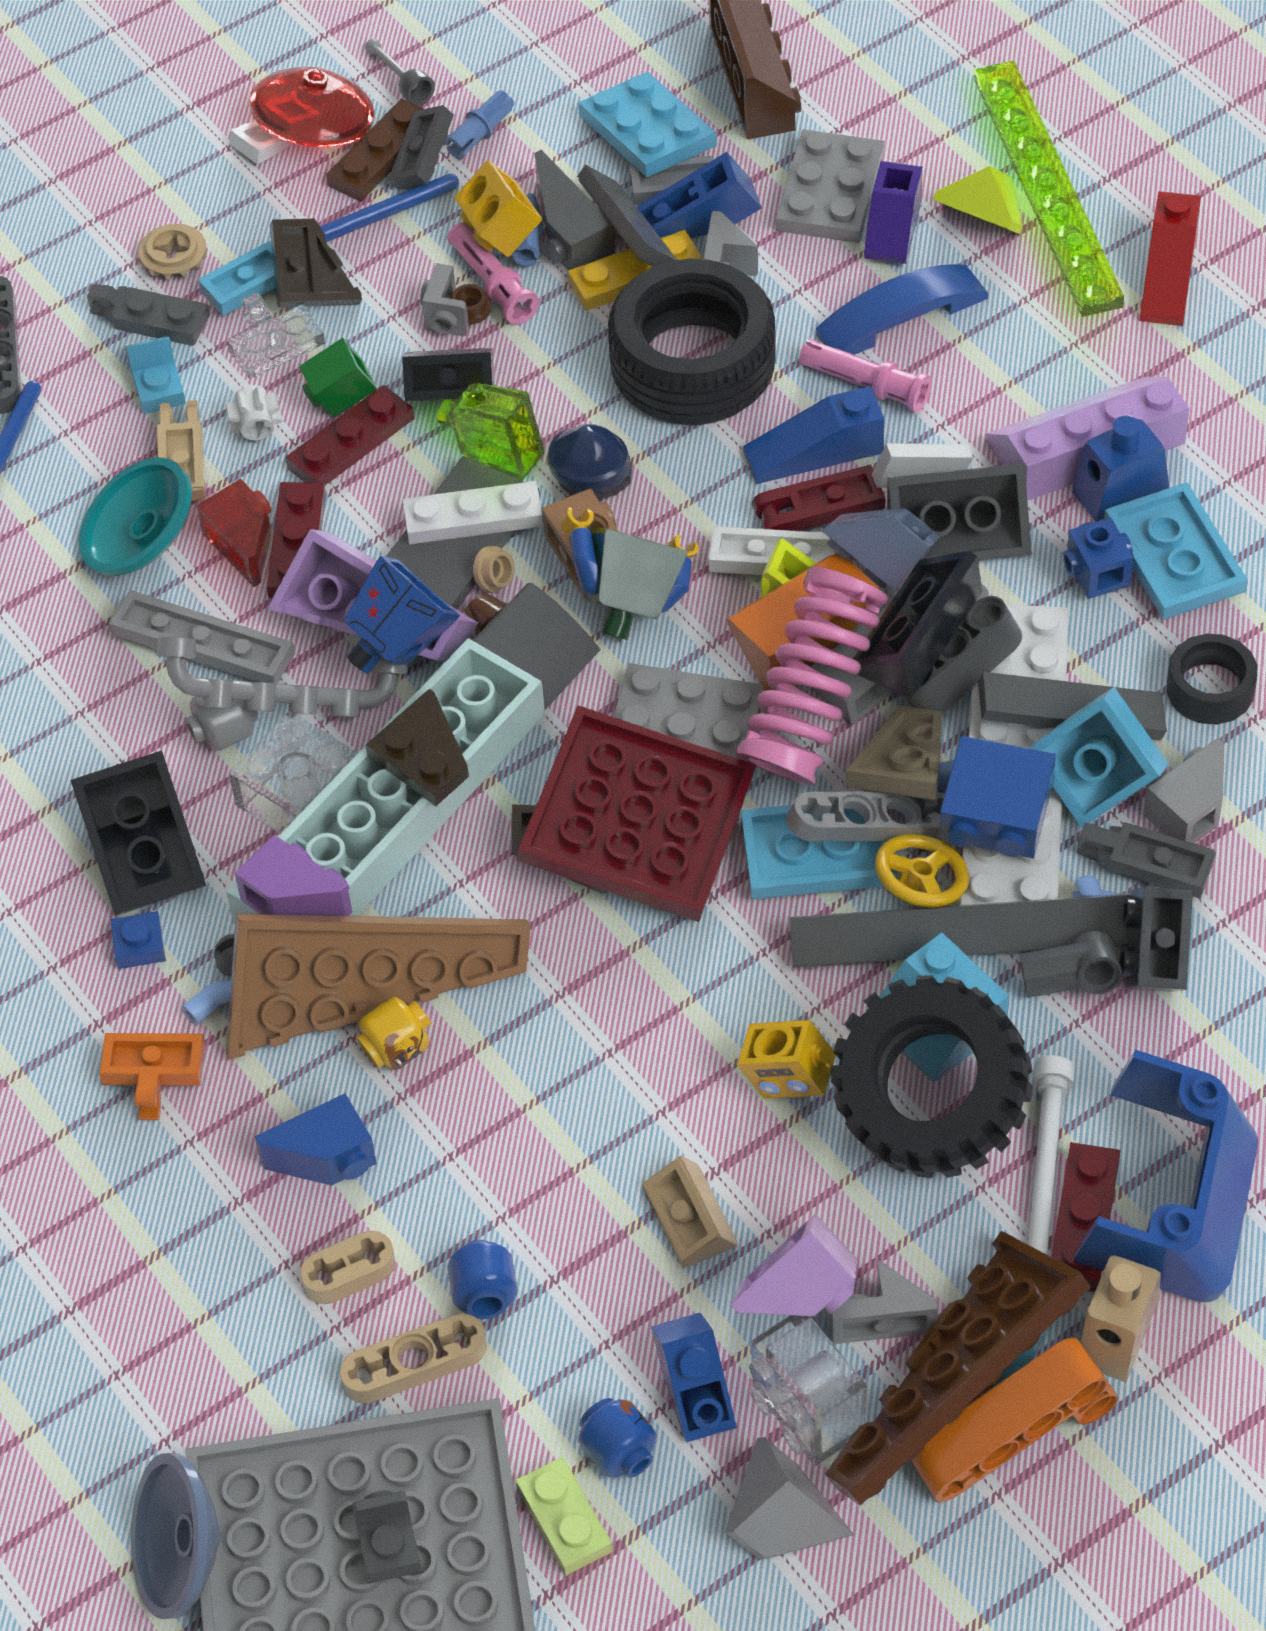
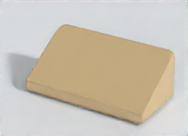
M679 1156L642 1183L644 1191L681 1266L689 1267L729 1251L738 1245L701 1168L695 1162Z

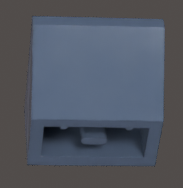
M906 508L841 514L823 530V533L830 538L827 544L837 554L845 559H850L853 556L866 567L863 573L877 586L885 589L888 585L893 590H896L907 579L918 561L924 558L941 537Z

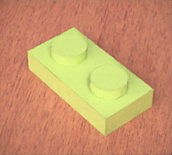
M564 1457L516 1480L520 1496L565 1576L613 1552L609 1536Z

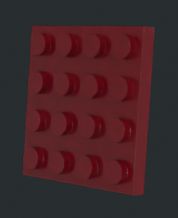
M577 705L519 846L516 861L700 922L752 782L756 764Z

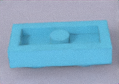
M271 241L260 245L198 279L200 292L222 316L276 288Z

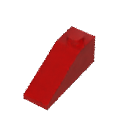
M1158 191L1140 312V321L1183 326L1201 203L1200 195Z

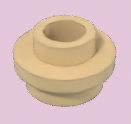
M497 546L482 548L476 555L473 565V574L477 585L484 591L496 592L511 583L515 573V565L511 555Z

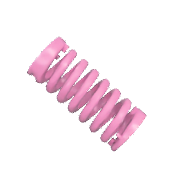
M811 566L803 581L804 589L810 596L801 597L794 604L795 614L800 620L789 622L784 629L785 635L791 643L782 644L776 649V659L781 664V667H773L766 675L767 683L773 690L763 691L758 695L757 704L763 713L754 714L749 718L747 723L749 731L746 738L739 743L735 754L740 759L756 764V767L797 783L814 786L817 782L815 769L823 766L824 758L787 740L773 730L801 736L824 745L832 743L833 734L795 716L782 707L809 712L834 722L841 720L843 713L840 708L810 696L791 683L820 689L841 698H848L852 693L850 685L830 678L800 660L831 666L851 675H857L860 672L861 664L852 658L829 650L808 636L835 641L858 651H867L870 647L868 638L843 629L826 620L818 613L839 616L865 627L875 628L880 621L876 614L879 613L881 606L887 603L888 596L877 588L849 575L827 568ZM856 601L866 604L867 610L851 605V602Z

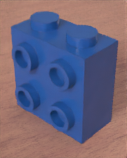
M961 736L940 812L939 840L951 842L959 847L972 846L998 851L1010 857L1023 856L1035 858L1054 782L1056 753Z

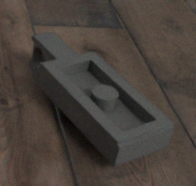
M93 284L87 295L90 313L105 316V320L114 323L117 330L153 338L168 336L171 342L190 346L196 344L210 316L209 305L206 303L132 287L119 286L116 290L113 286Z
M1085 822L1077 845L1078 854L1097 861V864L1105 869L1108 868L1110 871L1164 888L1193 890V897L1199 899L1202 897L1216 857L1214 849L1126 822L1123 823L1122 827L1111 826L1110 830Z

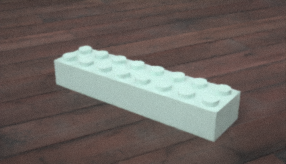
M468 638L381 730L428 689H431L435 692L468 765L469 777L441 803L434 806L368 757L365 745L278 837L289 845L295 843L301 846L310 855L312 861L325 870L332 868L339 872L349 885L352 913L349 916H358L545 716L542 681ZM235 881L226 891L233 924L236 923V914H259L240 900L237 882Z

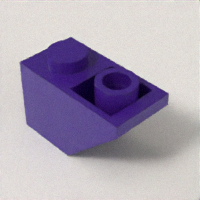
M880 161L872 192L864 249L865 259L901 264L907 263L922 203L923 166Z

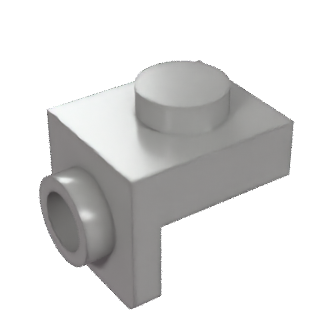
M436 263L431 279H425L423 282L420 302L423 305L425 328L428 331L441 334L466 336L469 330L466 303L461 300L450 299L453 291L456 289L454 269L451 265Z

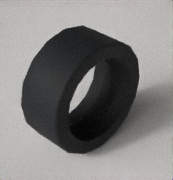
M1210 633L1193 636L1179 644L1169 659L1166 693L1172 706L1184 717L1195 722L1218 725L1234 721L1247 712L1254 700L1258 665L1252 652L1236 639L1222 634ZM1204 664L1219 665L1234 673L1239 678V685L1231 691L1220 694L1205 693L1193 688L1184 679V673L1193 667Z

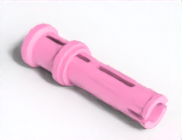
M465 222L454 225L448 232V242L456 248L468 265L485 283V293L492 302L501 305L503 315L508 322L518 325L531 319L539 308L540 302L537 295L523 287L521 277L515 269L504 267L492 252L486 250L472 236L474 233L473 229ZM518 302L524 303L525 307L523 308Z
M811 338L806 341L800 352V365L819 370L863 387L871 386L877 399L884 401L889 398L906 404L908 410L915 413L920 412L924 407L931 390V376L924 373L919 376L898 369V365L891 361L883 362L882 364L871 362L840 349L824 345Z

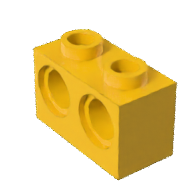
M488 159L454 197L463 210L460 215L461 219L475 231L472 234L474 239L489 252L496 248L508 258L543 220L517 181Z

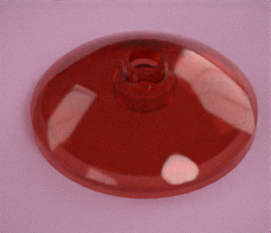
M292 67L278 70L261 79L252 89L250 96V111L255 121L270 134L298 145L335 147L349 144L362 138L373 124L374 106L366 92L351 79L323 68Z

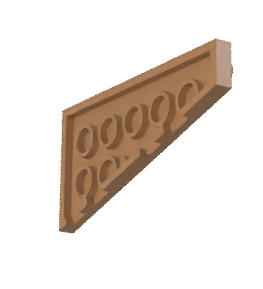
M236 914L226 1043L227 1058L231 1060L244 1056V1051L268 1044L271 1047L289 1042V1038L319 1030L322 1033L359 1022L363 1016L391 997H398L405 1003H410L414 1000H420L423 1003L436 999L438 994L464 986L474 988L527 971L531 925L527 919Z

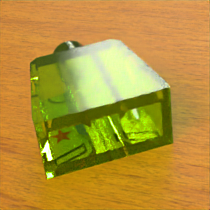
M473 383L468 386L457 401L446 399L439 407L437 414L439 424L453 428L460 452L467 458L523 481L545 453L528 392Z

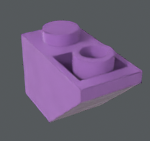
M273 835L235 872L240 900L259 914L349 916L352 913L349 885L345 878L332 868L325 870L312 861L310 855L301 846L295 843L289 845L276 835Z

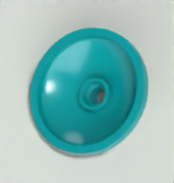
M156 457L139 461L112 478L95 497L83 519L79 533V551L84 562L101 575L119 576L138 571L159 558L180 534L190 511L192 486L186 471L171 459Z

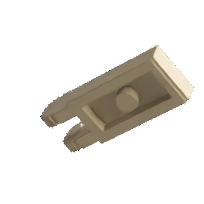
M187 401L186 418L188 422L174 423V413L170 403H161L159 405L160 425H157L158 457L171 459L186 471L192 486L191 501L206 500L203 429L200 421L198 401Z

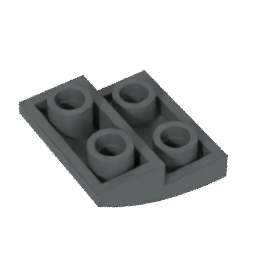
M527 583L473 640L475 643L542 681L545 710L601 650L566 610L533 583Z

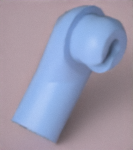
M231 979L209 984L182 1006L185 1016L194 1025H198L223 1004L229 1002Z

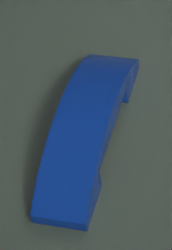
M950 264L927 267L892 278L852 299L816 327V335L824 345L856 355L875 347V334L942 306L951 315L987 300L988 292L967 265Z

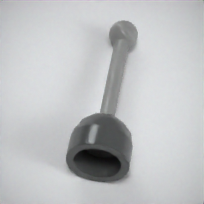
M370 39L366 42L365 49L367 53L379 57L400 77L398 86L403 98L416 106H420L432 97L435 91V83L430 76L421 70L410 69L405 71L381 49V43L377 39Z

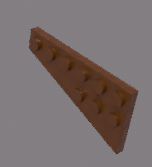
M1001 1231L992 1243L997 1252L987 1266L977 1264L967 1277L972 1286L963 1299L948 1303L905 1364L910 1372L898 1388L896 1385H889L879 1398L884 1408L874 1422H868L858 1427L826 1471L825 1475L833 1486L860 1506L868 1498L881 1492L889 1478L907 1461L916 1458L924 1450L925 1444L945 1425L955 1421L962 1414L967 1404L984 1388L993 1385L1000 1378L1002 1371L1022 1352L1031 1349L1038 1342L1040 1335L1060 1316L1067 1314L1076 1306L1078 1299L1091 1288L1081 1272Z

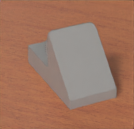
M712 211L703 259L728 264L746 275L756 276L758 274L757 245L722 212Z
M877 1261L876 1284L878 1296L851 1295L837 1310L830 1314L833 1344L927 1334L937 1320L938 1308L936 1299L885 1263Z

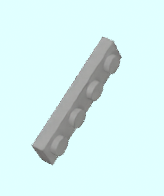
M129 590L109 622L111 635L154 649L158 648V637L197 639L195 658L186 659L256 682L278 684L295 655L294 644L291 641Z

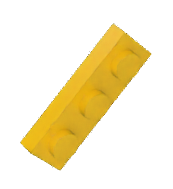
M686 230L661 238L677 260L689 258L703 259ZM628 249L568 270V280L585 311L615 301L617 295L620 294V291L630 281L652 266L639 260L634 252Z

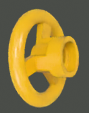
M902 834L893 837L883 843L875 857L876 874L883 886L892 895L913 906L936 908L950 905L964 895L969 885V870L961 855L947 843L928 835ZM906 848H919L933 852L926 858L918 857L914 859L894 854ZM948 863L954 871L955 881L949 889L941 892L935 876L938 869ZM891 869L901 872L898 880L892 874Z

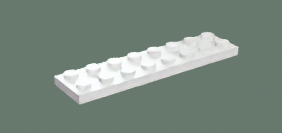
M1006 605L1022 631V641L1017 649L995 667L991 673L1066 681L1069 608ZM978 683L972 687L969 737L1028 748L1054 729L981 720ZM1053 787L1035 858L1023 856L1010 857L998 851L972 846L963 847V859L969 870V885L960 899V905L1058 898L1062 799Z

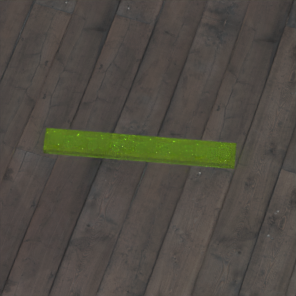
M1015 61L975 69L974 82L1081 316L1085 317L1123 308L1124 294Z

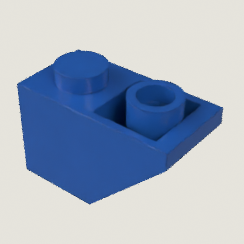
M701 1312L651 1326L663 1378L685 1441L690 1442L737 1428L714 1332Z

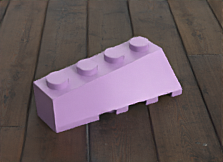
M310 529L267 609L360 637L346 624L345 617L374 567L376 560L330 532ZM450 606L460 617L419 655L446 662L468 638L470 639L478 622Z

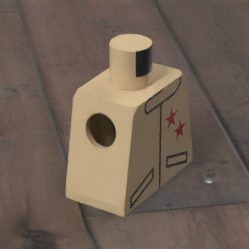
M1116 1255L1109 1257L1088 1308L1081 1344L1104 1375L1127 1382L1159 1302L1161 1273L1153 1268ZM1107 1329L1115 1332L1120 1337L1121 1342L1110 1343L1103 1340L1106 1338Z

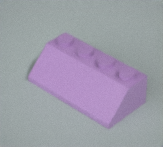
M1142 377L986 433V441L1001 465L1025 464L1028 501L1074 484L1084 445L1089 439L1113 429L1114 421L1120 416L1128 415L1142 419L1162 443L1165 451L1185 444L1189 407L1168 377Z
M815 1213L740 1282L730 1305L737 1313L815 1316L825 1308L832 1314L854 1293L853 1289L855 1286L853 1284L856 1282L854 1279L857 1277L855 1272L858 1259Z

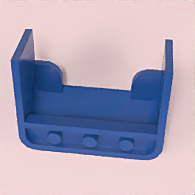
M1135 1049L1113 1084L1110 1095L1206 1126L1190 1207L1175 1203L1160 1206L1151 1216L1147 1232L1098 1216L1075 1251L1073 1261L1104 1271L1109 1257L1116 1255L1160 1272L1161 1290L1198 1302H1211L1223 1294L1232 1279L1258 1148V1137L1256 1131L1225 1085L1217 1077Z

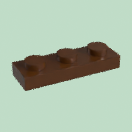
M401 98L326 174L328 186L362 202L392 171L413 113L423 108Z

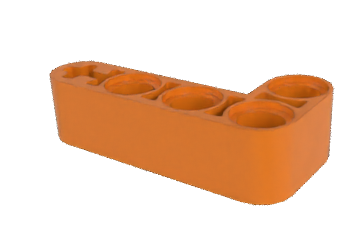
M1075 1337L1067 1338L1053 1345L965 1407L962 1414L952 1423L945 1425L925 1444L924 1450L916 1458L910 1460L934 1499L938 1502H945L969 1489L1072 1415L1082 1425L1092 1423L1103 1417L1116 1405L1119 1400L1118 1395L1081 1342Z

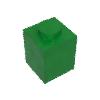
M343 337L299 366L307 382L302 385L305 395L314 407L317 408L322 405L333 417H336L377 390L364 360Z

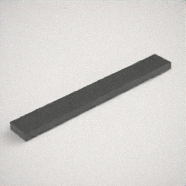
M1131 893L789 917L792 966L802 967L903 960L918 951L940 933H943L966 955L1033 951L1073 944L1076 938L1089 931L1106 933L1112 939L1114 945L1128 944L1129 928L1123 927L1122 910L1125 898H1131Z

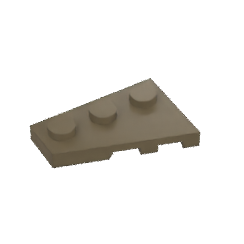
M898 705L845 770L846 786L848 788L862 789L866 792H882L937 800L943 736L942 711Z

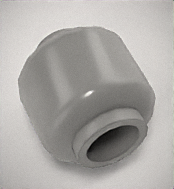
M193 697L190 702L192 715L185 718L188 730L197 744L205 741L212 750L221 751L248 738L254 731L253 722L258 720L257 711L246 710V700L232 699L231 709L203 707V697Z

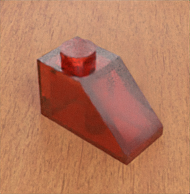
M240 478L196 506L202 534L255 587L262 581L272 535L268 516L271 513V507L262 492L259 490L253 492Z

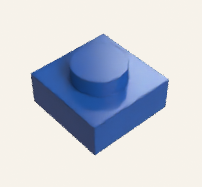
M158 911L110 919L115 960L118 969L166 961L162 926Z

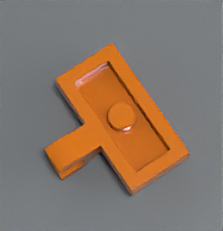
M105 1033L99 1072L102 1085H137L135 1106H140L139 1120H159L161 1112V1085L201 1086L206 1046L204 1035L189 1033Z

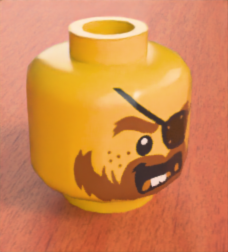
M391 997L360 1019L359 1030L361 1034L356 1037V1040L375 1067L380 1069L385 1065L391 1070H398L429 1047V1036L425 1029L432 1025V1023L415 1000L407 1005L400 998Z

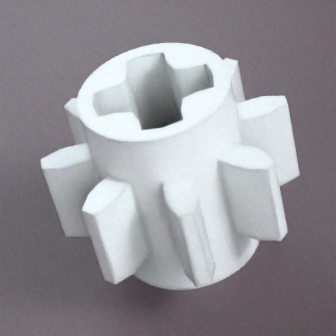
M245 386L235 393V402L226 403L232 433L241 431L242 436L248 440L267 438L274 430L273 424L282 423L276 393L267 394L266 390L261 386Z

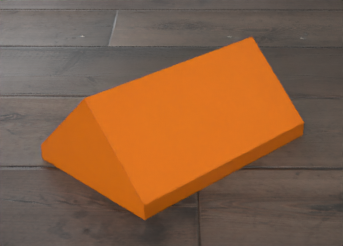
M836 552L813 565L849 575L880 590V587L848 558L845 559ZM808 569L725 619L760 684L765 685V691L773 690L767 683V672L773 667H781V664L776 659V649L782 644L791 643L787 639L784 629L789 622L800 620L795 614L794 604L799 598L810 596L804 589L803 584ZM856 601L851 602V605L867 610L866 604ZM818 613L831 623L849 631H852L858 625L846 618ZM808 636L828 649H834L840 644L828 639ZM800 660L809 667L813 666L815 663L812 661Z

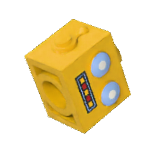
M811 1020L752 1023L748 1026L737 1066L764 1099L825 1096L831 1075V1067L834 1064L836 1055Z

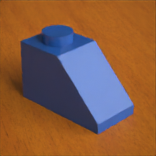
M346 1093L255 1136L260 1162L265 1170L331 1186L344 1179H355L363 1175L369 1167L377 1164L372 1138Z

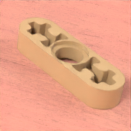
M463 1313L456 1314L356 1350L343 1360L340 1367L343 1390L355 1402L371 1403L475 1365L484 1357L487 1349L484 1326L475 1316ZM464 1333L465 1337L470 1339L471 1345L467 1348H461V1345L455 1342V1335ZM439 1340L441 1350L443 1349L444 1357L439 1359L437 1358L434 1341ZM411 1348H420L429 1355L426 1363L416 1369L402 1366L399 1362L400 1356ZM390 1358L394 1374L388 1377L387 1368L384 1367L383 1360ZM366 1368L367 1372L370 1375L372 1374V1382L363 1384L360 1378H358V1370Z

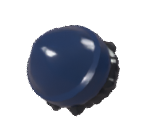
M582 424L565 429L553 438L547 456L548 466L561 488L570 496L591 488L601 502L604 498L607 499L611 495H617L630 485L632 465L627 447L619 436L607 428L596 424Z

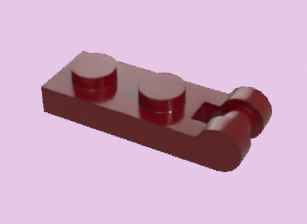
M870 464L759 493L754 497L751 504L756 516L759 519H763L762 529L801 531L831 523L841 514L885 509L886 497L882 488L875 485L872 477L874 469ZM782 509H791V511L779 513Z

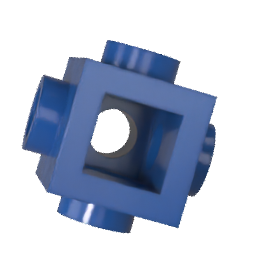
M1112 518L1097 522H1087L1069 530L1067 550L1063 551L1064 566L1070 577L1076 576L1088 599L1131 585L1133 566L1132 545L1126 533L1120 534Z

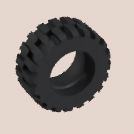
M933 975L917 976L916 985L908 986L903 979L888 984L891 994L881 999L874 992L866 998L864 1003L869 1009L861 1017L852 1012L844 1024L851 1031L847 1040L843 1038H837L833 1053L839 1058V1065L831 1067V1083L838 1089V1093L833 1096L837 1110L845 1117V1125L851 1133L874 1156L882 1159L888 1166L902 1173L907 1169L912 1171L917 1177L932 1178L934 1172H942L948 1178L962 1175L961 1167L968 1164L978 1169L989 1163L985 1155L996 1147L1002 1153L1011 1143L1006 1135L1012 1126L1016 1129H1021L1026 1118V1114L1022 1111V1106L1024 1102H1031L1033 1086L1028 1081V1074L1032 1073L1033 1070L1031 1059L1023 1046L1025 1042L1017 1028L999 1005L993 1003L990 997L977 987L968 989L962 980L946 977L943 983H938ZM934 1034L954 1035L968 1044L976 1057L977 1077L970 1095L960 1107L942 1118L930 1121H915L905 1117L896 1110L888 1096V1078L896 1058L908 1045L920 1038Z

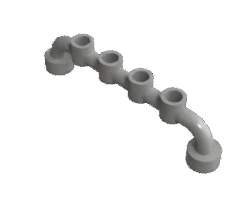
M158 637L157 656L167 657V671L173 685L184 694L203 697V707L231 709V702L234 699L246 700V710L274 712V704L276 702L289 703L288 713L316 715L317 705L331 706L330 716L358 718L359 708H375L388 701L395 691L398 674L407 675L408 664H391L382 657L371 670L372 673H379L378 683L371 690L196 678L188 673L186 658H195L197 639Z

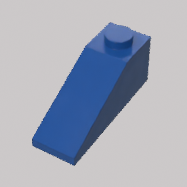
M727 152L637 206L660 238L682 230H686L690 238L707 235L712 211L722 212L732 223L737 224L762 208L751 178Z
M871 386L831 395L743 446V452L756 484L879 455L884 449V416Z

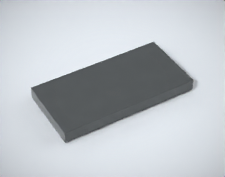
M462 456L434 494L523 483L524 481ZM406 529L386 557L398 559L443 601L458 609L476 585L473 565L478 552L486 546H497L502 549L516 530L409 545Z

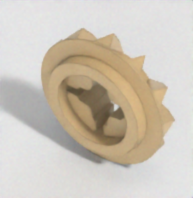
M167 224L153 229L142 239L138 250L142 267L148 268L152 277L163 274L168 281L174 274H181L186 278L188 270H200L201 260L207 258L206 241L203 235L197 229L184 224ZM175 245H178L180 252H177L174 258H168L167 255H170Z

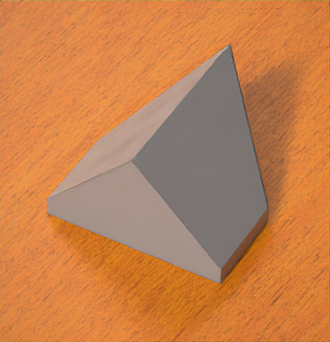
M757 1438L725 1533L758 1559H767L853 1536V1532L800 1466L767 1438Z

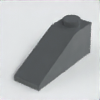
M542 149L535 152L537 186L547 235L546 248L552 260L557 264L562 263L567 270H571L615 254L614 226L605 214Z

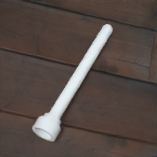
M1055 1055L1038 1058L1035 1061L1033 1083L1037 1087V1092L1042 1096L1028 1245L1045 1254L1048 1253L1062 1098L1073 1087L1075 1065L1071 1060Z

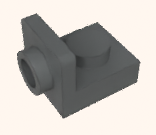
M386 1490L377 1491L367 1495L363 1500L352 1503L369 1584L422 1572L406 1493L404 1491L395 1493Z

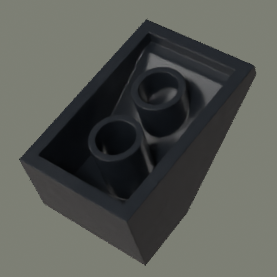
M162 750L70 780L115 916L207 886Z

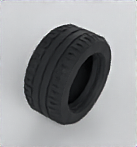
M689 258L668 261L651 267L630 281L620 291V294L617 295L615 302L611 306L608 319V340L612 377L620 393L633 406L656 419L683 425H701L721 421L736 415L755 402L768 387L769 381L773 377L776 361V330L773 306L761 286L748 275L728 264L708 259ZM687 325L715 327L730 334L735 339L730 347L716 355L696 359L670 357L654 350L649 344L659 334L671 328Z

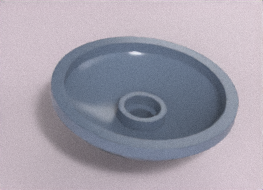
M163 1453L157 1455L149 1462L138 1484L131 1520V1555L136 1584L147 1609L157 1618L177 1619L190 1610L204 1590L215 1563L217 1548L220 1542V1527L217 1522L213 1501L198 1470L181 1454Z

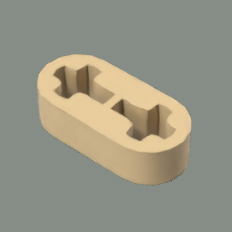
M366 1231L312 1254L306 1258L301 1266L300 1275L304 1293L310 1300L316 1303L329 1304L383 1281L390 1276L395 1267L396 1261L392 1242L385 1234L379 1231ZM372 1250L375 1255H379L380 1261L371 1264L368 1259H364L363 1253ZM325 1270L327 1275L332 1276L333 1282L324 1285L320 1279L317 1280L316 1274Z

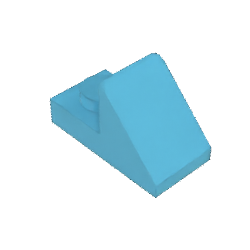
M168 336L124 346L143 414L159 411L161 403H170L171 407L186 404Z

